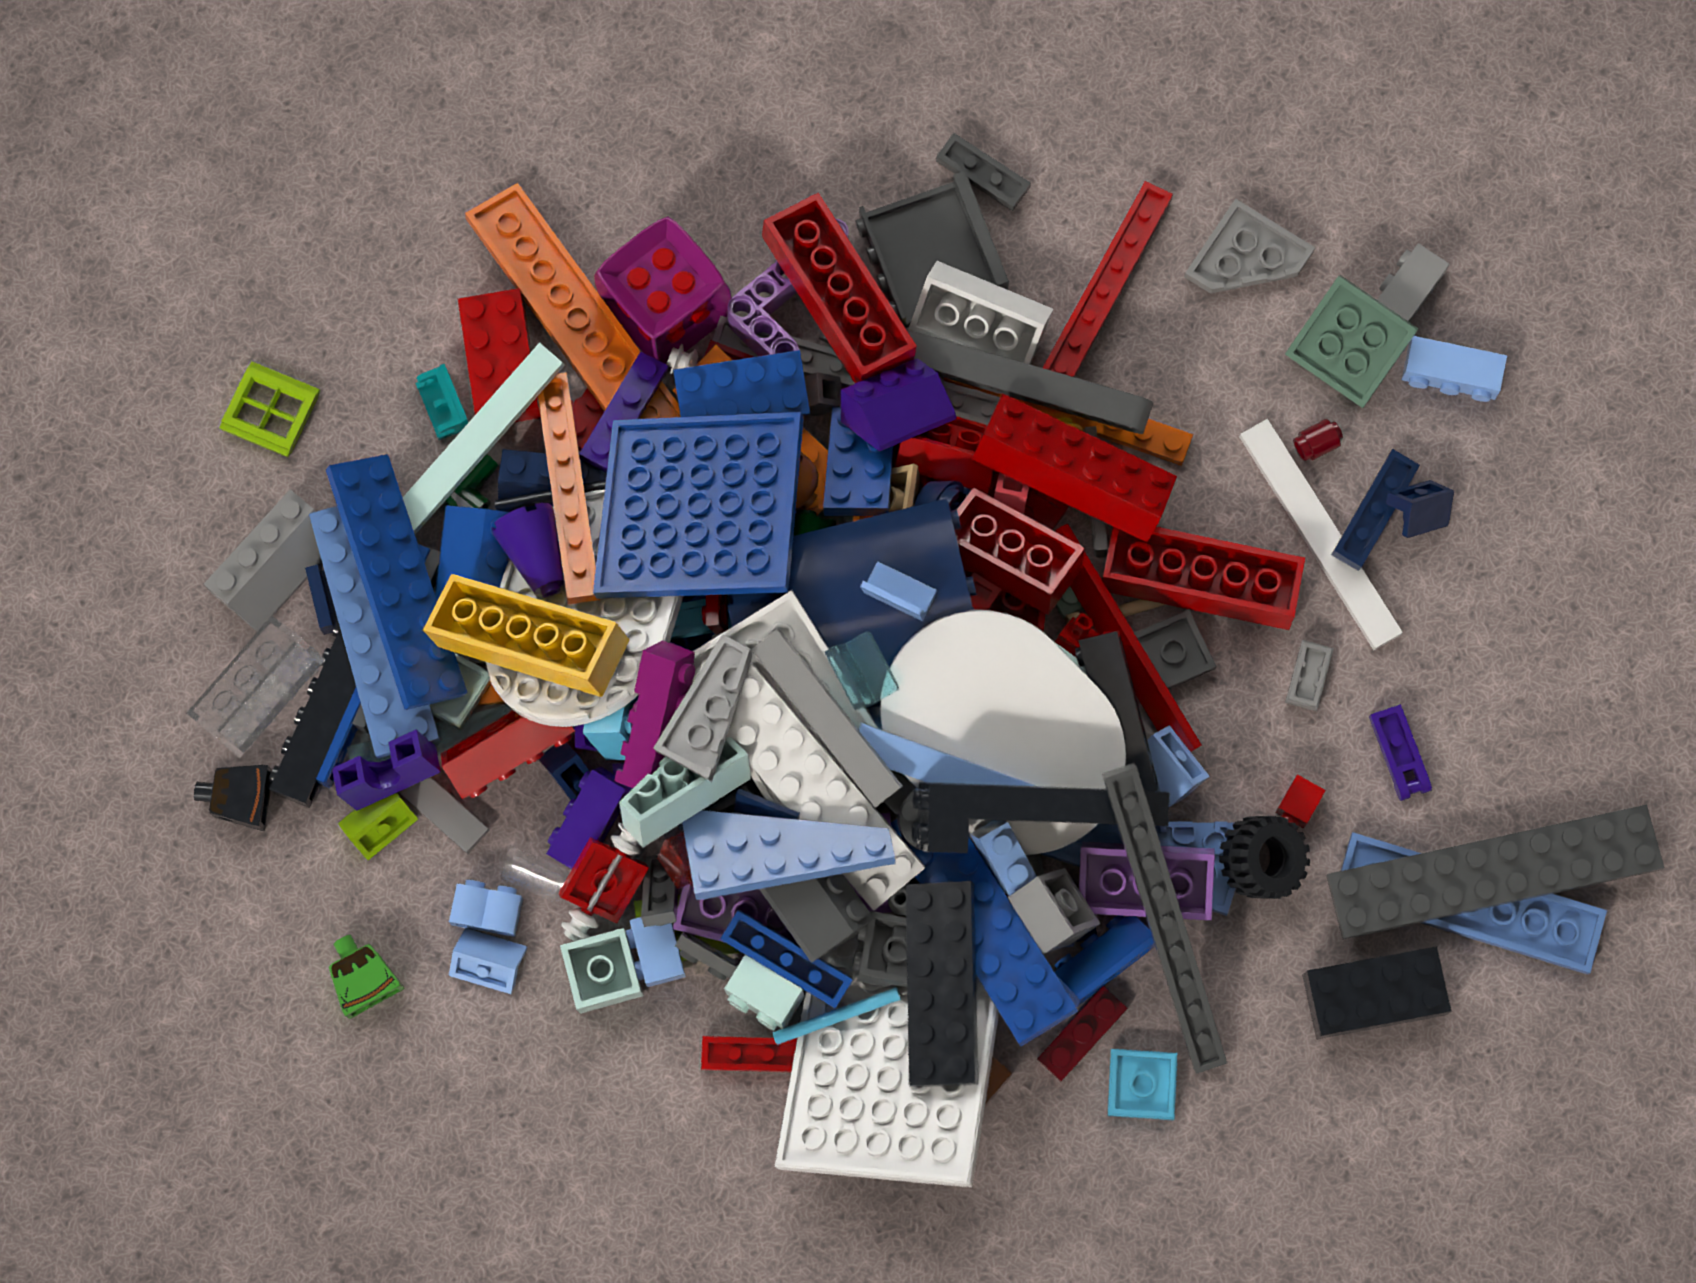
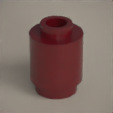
M1324 419L1300 431L1298 436L1293 439V444L1303 461L1308 459L1315 460L1341 446L1340 439L1343 438V434L1335 421L1331 423L1328 419Z

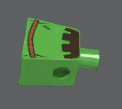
M351 935L344 936L334 942L333 945L341 959L332 963L329 966V971L345 1017L352 1019L405 989L400 980L370 944L358 949Z

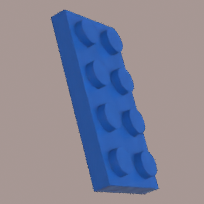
M800 350L673 370L681 417L801 412L802 416L810 415Z
M832 407L823 504L824 516H877L889 513L894 446L879 452L841 422V407Z

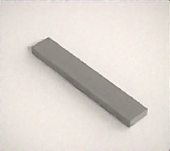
M779 628L751 649L874 807H877L902 787L899 780L859 732V729Z

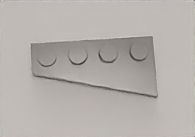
M722 634L653 749L656 752L712 782L752 659L753 652L751 649Z

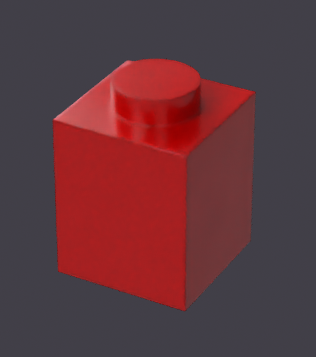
M1297 774L1275 813L1287 818L1288 822H1294L1297 826L1304 829L1326 790Z

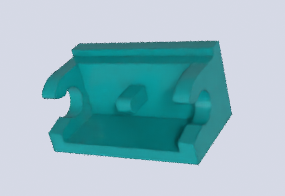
M445 363L416 377L418 382L415 384L438 440L440 441L461 432L469 421Z

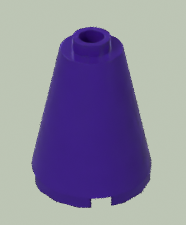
M536 503V510L527 512L524 506L505 514L494 522L496 528L491 527V530L533 593L536 595L541 594L543 598H546L561 591L560 587L564 584V575L553 507L549 503Z

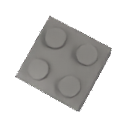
M1065 868L1037 876L1008 897L1043 955L1071 945L1100 924Z

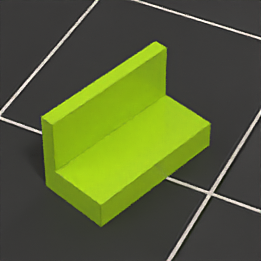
M395 793L358 811L353 810L337 824L368 861L415 823L418 818L400 796Z

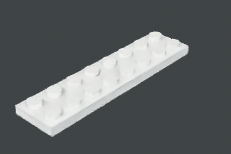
M754 664L750 665L727 737H731L748 753L751 767L785 807L800 813L799 820L889 828L896 864L843 873L873 910L877 909L925 868L924 864Z

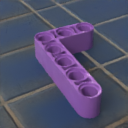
M836 219L848 238V226L842 220ZM778 261L729 300L727 306L728 326L758 357L799 350L796 341L770 316V314L797 293L790 280L781 276L785 273ZM761 292L770 293L772 296L764 298L760 297L758 294H760ZM738 311L747 312L748 315L740 317L735 315V313ZM760 332L768 333L770 336L767 338H759L758 336H756V334Z

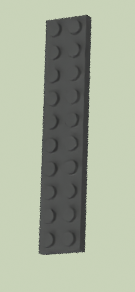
M1647 805L1329 873L1326 878L1343 940L1660 871L1665 867Z

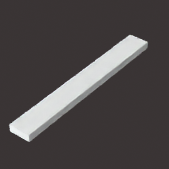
M1266 419L1241 433L1239 438L1372 649L1376 650L1400 636L1403 632L1364 570L1361 568L1357 571L1331 555L1341 538V534L1269 420Z

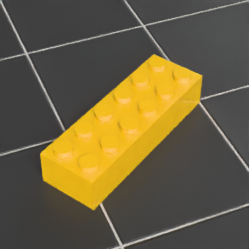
M454 574L450 575L423 628V631L439 648L599 697L603 696L630 641L620 626L614 621Z

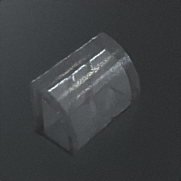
M510 845L502 866L500 879L561 906L564 899L560 898L558 893L571 871Z

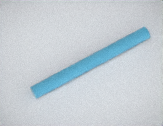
M897 987L775 1031L773 1032L774 1040L777 1045L899 1001L901 1000V994Z

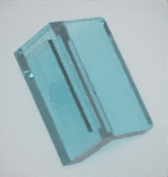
M870 631L860 634L847 643L835 645L825 651L855 711L868 708L899 690V685Z

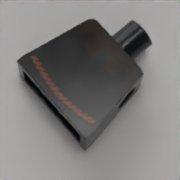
M268 765L216 768L213 783L196 782L194 800L210 802L209 813L215 818L265 831L271 793V784L268 783V779L272 769Z

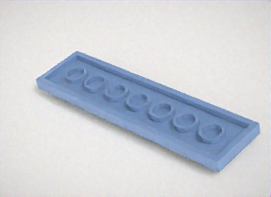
M334 506L310 513L309 517L376 758L391 755L388 742L416 729L432 743L440 741L430 705L408 710L404 709L338 507Z
M1352 832L1341 871L1421 853ZM1550 894L1421 923L1588 975L1592 969L1607 910L1556 894Z

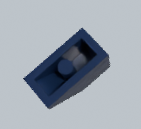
M567 742L559 747L553 745L538 760L570 801L573 798L576 800L581 791L578 785L589 769Z

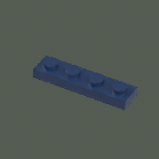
M1394 449L1390 451L1331 553L1332 556L1357 571L1362 568L1395 510L1394 507L1386 504L1388 492L1407 487L1420 466L1418 463Z

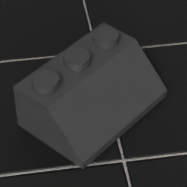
M843 874L760 889L811 963L856 936L875 920Z

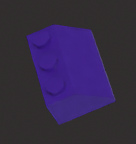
M918 358L841 389V422L879 452L956 419V412L938 373Z

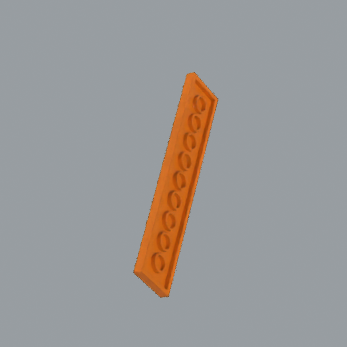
M516 183L466 212L465 218L516 289L520 288L524 301L605 412L639 355L640 350L521 186ZM663 381L640 419L681 417L679 404Z

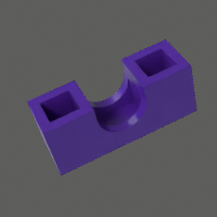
M416 729L388 742L391 758L385 761L370 762L359 755L332 768L337 796L358 811L440 773L441 769L436 745Z

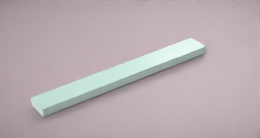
M540 342L403 496V501L415 534L565 366L562 361Z

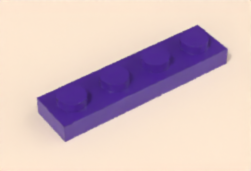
M640 351L579 453L580 460L607 473L613 420L641 418L668 372L667 364Z

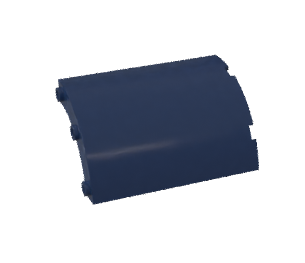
M947 498L793 536L789 591L793 590L866 709L880 706L887 672L900 649L913 635L931 622L944 616L974 610L971 597L977 595L973 577H966L956 530L962 529L958 511L950 510ZM877 561L938 591L924 621L916 619L862 591L860 586L863 581H868ZM786 593L728 594L730 604L727 606L732 627Z

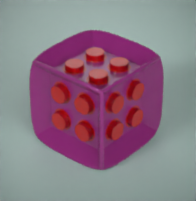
M668 216L652 223L621 246L602 263L594 275L599 296L604 300L630 338L643 353L665 364L668 362L673 347L679 349L680 345L683 344L684 352H686L713 331L718 325L720 316L727 317L728 302L732 299L729 286L713 262L691 236Z

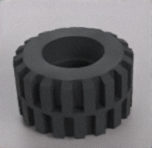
M1249 816L1243 818V821H1236L1233 824L1234 830H1227L1224 835L1227 841L1221 842L1220 849L1223 850V856H1219V863L1224 864V868L1221 870L1223 877H1229L1227 884L1231 888H1236V893L1247 895L1249 898L1281 899V897L1291 895L1292 890L1299 889L1301 886L1299 880L1306 879L1308 874L1305 871V867L1310 866V859H1307L1306 852H1310L1309 845L1303 842L1306 839L1304 833L1297 832L1298 826L1294 822H1288L1287 818L1277 816ZM1264 842L1270 851V863L1265 873L1259 862V853Z

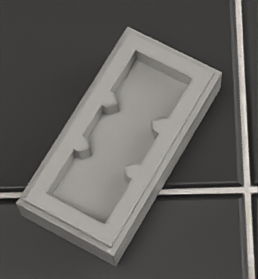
M1305 640L1301 641L1285 703L1317 711L1334 648Z

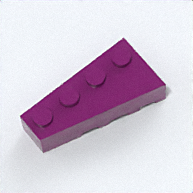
M663 640L643 650L634 692L639 694V697L629 712L627 722L633 725L629 741H623L620 754L626 757L623 770L618 769L616 771L615 782L634 788L647 774L652 775L660 767V761L665 756L656 752L653 748L693 683L695 676L694 651Z

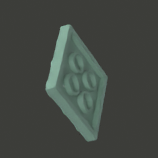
M1339 275L1285 355L1361 408H1364L1419 328L1342 275Z

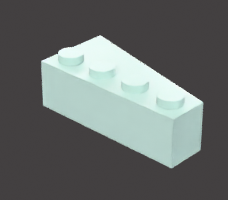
M726 737L712 782L664 757L660 761V767L652 775L647 774L620 801L623 827L642 847L648 845L750 780L748 753L731 737Z

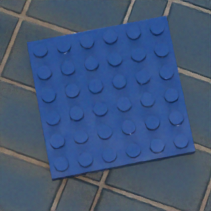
M784 412L613 420L593 594L596 599L788 592L804 420L802 413Z

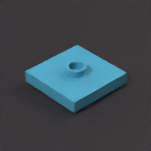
M1111 1049L1107 1116L1174 1121L1178 1053Z

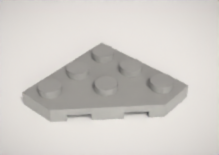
M1235 198L1185 272L1184 277L1209 293L1297 277L1313 254L1315 247Z

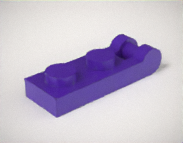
M1401 704L1370 714L1369 719L1393 780L1398 799L1403 801L1411 797L1410 794L1419 791L1421 794L1432 791L1430 779ZM1413 770L1415 779L1406 782L1403 773Z

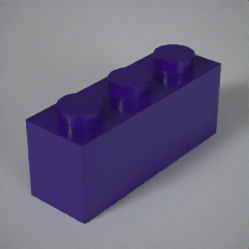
M603 767L592 769V771L588 770L578 785L581 788L576 800L574 798L571 799L563 812L566 818L561 828L557 826L550 835L548 843L551 846L546 854L572 869L590 837L602 843L605 841L621 812L620 801L633 788L615 782L616 775Z

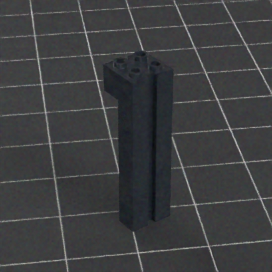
M919 782V789H914L913 808L918 809L917 822L912 824L911 838L913 843H917L916 849L926 852L968 853L969 819L1117 824L1107 789ZM1144 790L1154 825L1168 826L1170 792Z

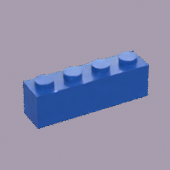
M740 909L736 911L720 938L722 941L835 1009L853 980L850 975L821 958L811 963L798 944Z

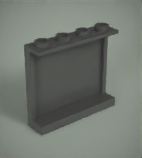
M965 171L953 174L952 183L868 212H865L864 206L859 207L860 219L855 220L861 238L867 237L870 246L866 248L871 264H877L881 274L877 275L881 291L883 293L888 292L891 299L890 305L905 328L910 326L924 283L936 261L1008 290L1009 280Z

